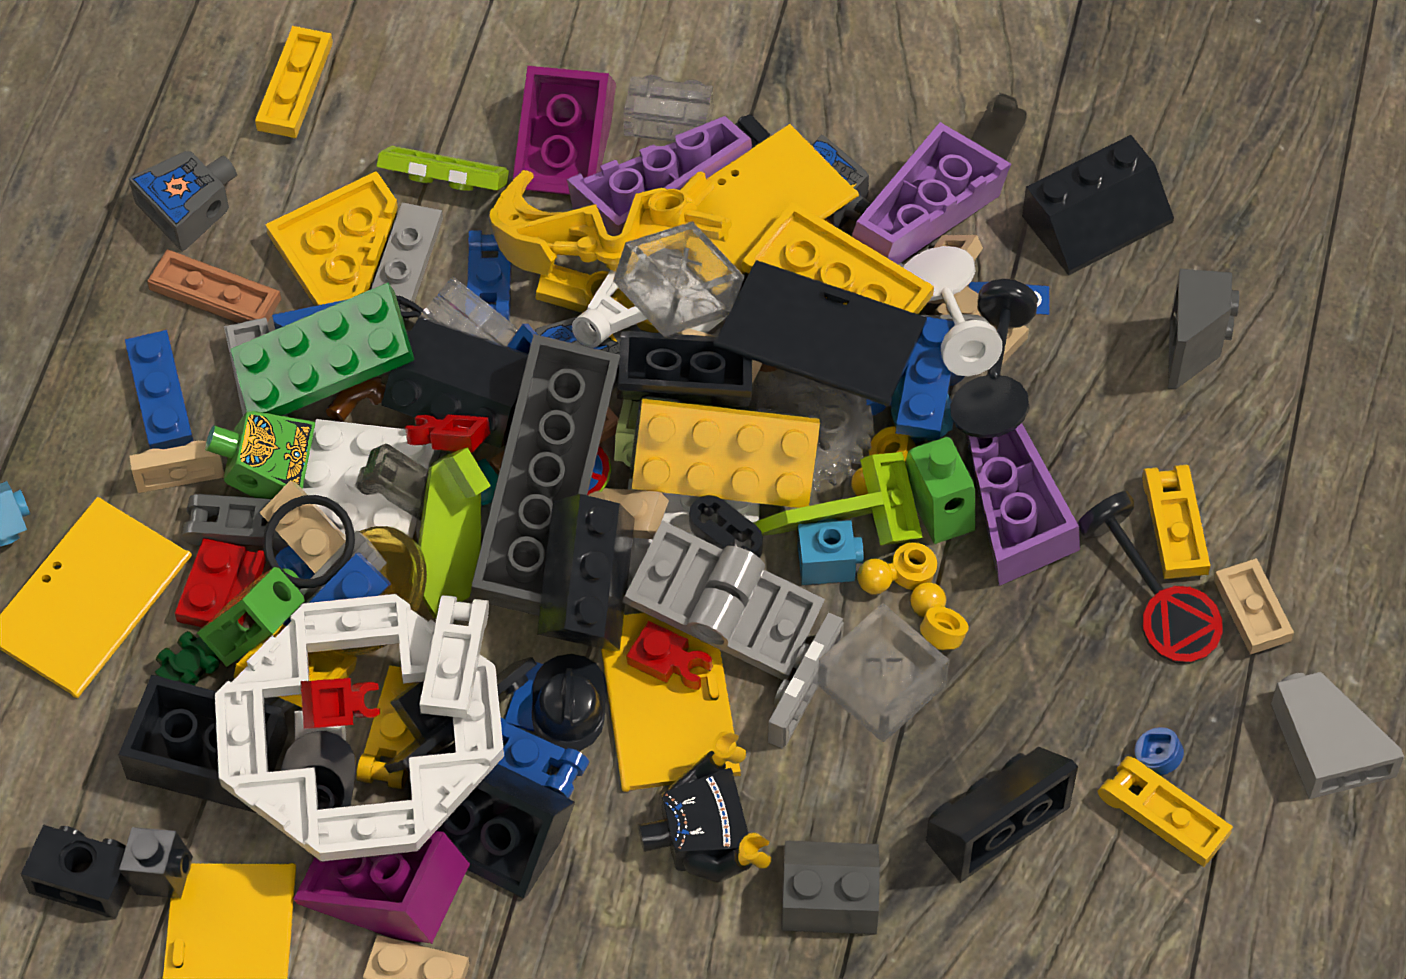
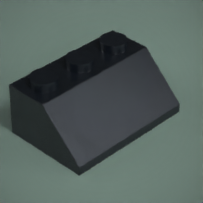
M1132 135L1026 186L1022 217L1068 275L1154 233L1174 221V216L1156 165Z
M423 316L419 317L408 335L415 360L390 370L381 405L412 417L430 415L439 420H443L448 414L488 417L490 434L483 442L498 448L506 446L529 354Z
M621 331L617 399L642 402V399L685 404L718 405L721 407H748L752 399V360L714 347L713 342L717 338L716 336Z
M583 494L553 501L537 635L610 651H620L625 603L622 601L627 592L635 518L620 503Z
M455 742L434 755L456 753ZM497 764L436 831L444 832L470 864L467 869L468 871L525 898L559 846L575 801Z
M1037 747L1027 755L1019 753L1013 756L1003 766L1002 772L990 780L987 778L978 780L967 790L965 797L953 805L949 802L945 803L931 814L927 827V844L960 883L1070 808L1078 770L1077 764L1070 758L1041 747Z

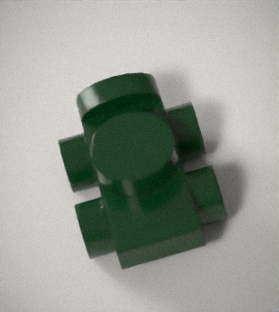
M187 631L177 641V644L183 649L178 654H175L170 648H165L159 652L156 661L161 667L155 671V675L196 686L203 672L205 671L207 674L214 672L218 668L220 661L200 636L196 638L190 631Z

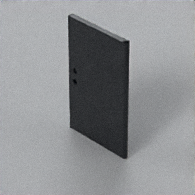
M756 260L718 337L714 340L713 346L870 401L890 406L894 392L927 322V317Z

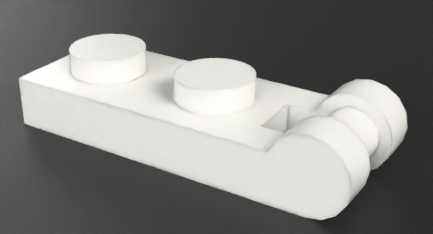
M442 595L420 700L421 713L468 719L484 629L488 620L489 601L474 599L473 603L457 602V597ZM454 621H468L469 624L468 626L455 625Z

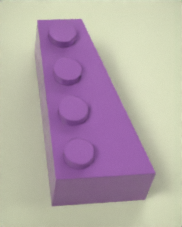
M723 116L676 135V142L666 146L656 147L653 144L639 150L640 156L624 163L618 164L616 160L600 166L601 172L586 178L579 174L567 179L573 210L596 204L607 234L617 236L623 231L635 194L657 188L680 190L697 172L705 173L707 179L751 150V138L727 117Z
M940 122L856 221L851 237L899 264L999 197L1011 163Z
M1021 423L1015 430L1000 437L984 439L965 434L999 586L1079 551V526L1023 424Z

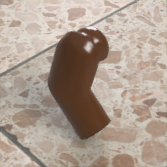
M376 376L342 390L328 406L326 414L333 421L344 422L356 405L366 397L373 405L382 403L386 384L381 382V377Z

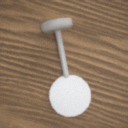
M949 246L927 249L915 255L903 268L934 286V294L929 301L944 299L955 324L944 336L941 343V357L949 371L961 376H973L987 371L998 361L1002 353V340L995 327L986 321H965L954 297V294L962 291L972 281L976 272L973 257L966 250Z

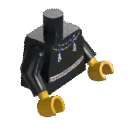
M730 731L719 733L713 741V751H709L678 778L668 788V791L661 795L663 819L638 824L644 852L670 847L676 870L688 871L689 874L717 883L748 870L752 864L760 869L770 865L771 857L764 852H758L760 848L768 846L770 841L757 833H748L732 768L725 769L727 761L738 764L746 758V750L739 746L734 747L729 752L730 745L739 739L738 735Z

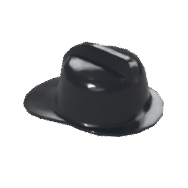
M575 654L559 655L545 662L537 671L533 684L532 722L534 732L538 737L564 749L570 748L577 751H582L596 741L602 733L605 721L606 683L604 673L595 662L585 656Z
M328 731L309 732L297 738L287 749L281 771L314 768L318 810L350 807L356 777V757L350 744L341 736Z

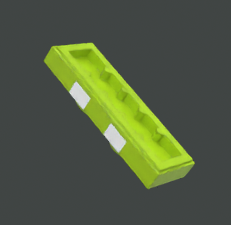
M389 146L379 152L377 160L378 168L409 173V179L412 181L432 183L435 178L449 181L450 188L464 191H472L474 186L498 191L507 185L509 170L505 167L396 146Z

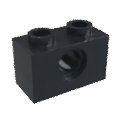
M43 825L21 872L29 894L113 919L117 918L130 889V884L119 870L126 845L108 838L103 839L102 842L87 838L82 832L69 826H60L57 829ZM81 863L91 864L84 872H72Z

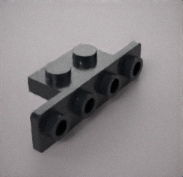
M532 656L513 662L496 675L498 696L502 692L508 695L516 691L529 680L525 674L537 665ZM424 681L415 682L390 702L415 738V741L384 765L389 773L405 769L409 774V757L428 756V752L437 744L444 747L455 740L453 717L421 713L420 700Z

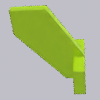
M468 448L442 456L431 463V467L428 470L413 585L433 618H437L442 595L457 597V602H462L470 597L471 586L481 550V492L491 485Z
M903 452L874 454L860 459L868 491L866 495L786 510L753 522L761 530L762 536L798 530V524L817 523L825 519L840 521L873 513L880 545L906 543L923 538Z

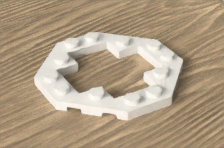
M396 594L303 603L290 617L291 622L276 637L271 636L247 661L248 666L232 682L228 680L215 693L220 784L224 789L320 861L418 851L504 757L495 665L482 655H479L468 719L453 717L456 753L409 757L412 800L318 810L314 768L268 772L264 698L301 694V681H310L308 652L386 644H400L403 684L423 682L425 680L436 623L431 619L427 621L411 610L410 604Z

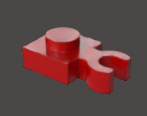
M448 414L443 420H439L430 415H417L415 417L416 426L407 425L405 427L407 444L418 446L431 443L432 449L446 450L450 453L468 448L473 453L490 434L488 417Z
M651 621L647 622L626 656L629 666L665 683L675 673L680 676L682 683L686 687L693 690L700 689L701 678L691 673L690 670L694 667H702L705 670L711 671L713 668L712 658L707 653L702 651H691L688 653L689 642L687 638Z
M351 678L301 681L304 729L354 725L353 716L357 718H372L380 715V708H367L364 703L366 692L379 690V685L375 682H361L351 686Z

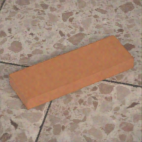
M168 249L147 281L151 291L237 323L266 318L268 322L281 301L280 291Z

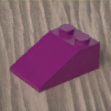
M527 65L513 179L523 170L533 173L534 178L527 185L525 191L570 195L567 179L579 174L586 178L601 171L600 166L603 163L610 132L616 91V82L609 73Z
M435 831L421 848L414 852L320 861L314 857L293 900L298 905L393 939L433 943L470 864L444 832Z

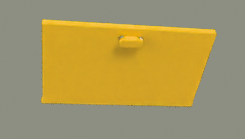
M789 124L706 179L713 181L714 188L698 204V211L731 219L732 227L728 230L729 238L727 241L723 242L693 235L685 243L675 247L712 285L713 289L719 291L745 273L742 270V260L791 201L824 220L857 198L859 193Z
M97 497L0 614V650L64 689L74 698H79L191 558V552L184 550Z
M646 613L624 615L620 651L601 649L621 788L623 792H628L630 790L672 785L709 751H713V741L719 733L723 731L734 733L720 649ZM648 621L687 638L689 642L688 653L691 651H702L712 658L713 668L711 671L705 670L702 667H694L690 670L691 673L701 678L699 690L686 687L682 683L680 676L675 673L665 683L627 664L626 656ZM736 741L730 745L729 752L736 747ZM728 761L725 763V769L732 768L734 777L741 776L739 763L733 764Z
M191 863L181 899H170L163 979H288L296 864ZM181 964H183V966H182L181 968H176V967H175V966H180Z

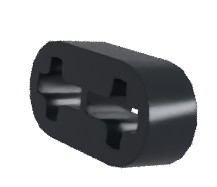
M711 495L699 497L692 503L689 511V525L691 532L696 537L723 550L726 546H735V539L742 543L749 539L751 540V548L744 545L740 548L752 552L759 558L762 556L763 536L761 530L723 499ZM714 513L717 514V523L710 519L705 523L701 522L702 514L708 517Z

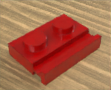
M203 538L175 611L177 622L201 628L207 624L243 589L261 577L266 564L264 551L258 550V553L247 551L246 547ZM248 612L238 620L241 626H243Z

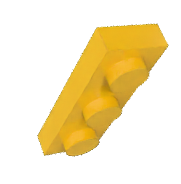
M292 26L255 119L257 131L297 138L333 44L331 33Z

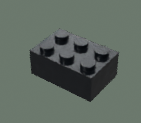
M151 675L118 754L126 778L135 782L256 813L220 784L215 693L217 691ZM264 704L268 772H274L289 733L283 708Z

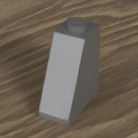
M1322 672L1310 675L1295 673L1277 683L1271 705L1309 799L1397 777L1404 759L1401 748Z

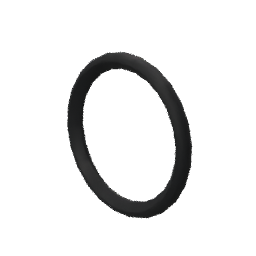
M303 495L283 504L272 515L263 537V551L269 568H280L295 587L301 589L326 585L351 559L355 547V532L347 512L337 502L319 495ZM307 504H317L332 510L341 520L346 534L345 548L339 562L331 571L314 579H300L287 574L278 565L272 549L274 532L280 520L294 508Z

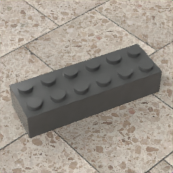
M533 334L471 586L470 600H487L490 605L539 616L553 501L578 494H588L620 359L619 354Z

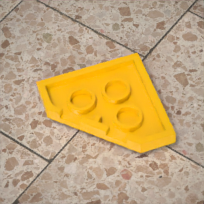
M375 171L265 225L268 236L313 304L317 306L350 299L370 289L396 217L398 206L396 198L379 173Z

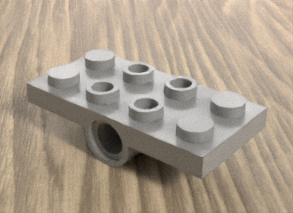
M662 520L622 602L784 680L789 677L796 657L805 643L825 599L764 570V562L746 549L737 546H726L723 550Z

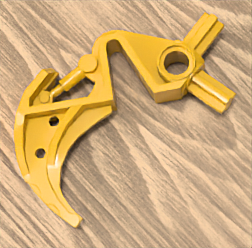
M525 170L515 177L507 188L503 190L494 208L490 211L494 237L506 259L522 270L546 276L552 271L557 255L579 256L583 262L587 263L598 259L605 263L606 267L610 270L622 272L631 269L637 263L639 256L659 245H680L689 240L693 235L725 242L729 238L728 230L732 227L731 219L698 211V204L714 188L713 181L706 180L705 173L697 172L680 190L657 188L635 194L623 231L617 236L607 234L596 204L567 212L549 213L529 205L523 198V193L527 185L534 178L532 172Z

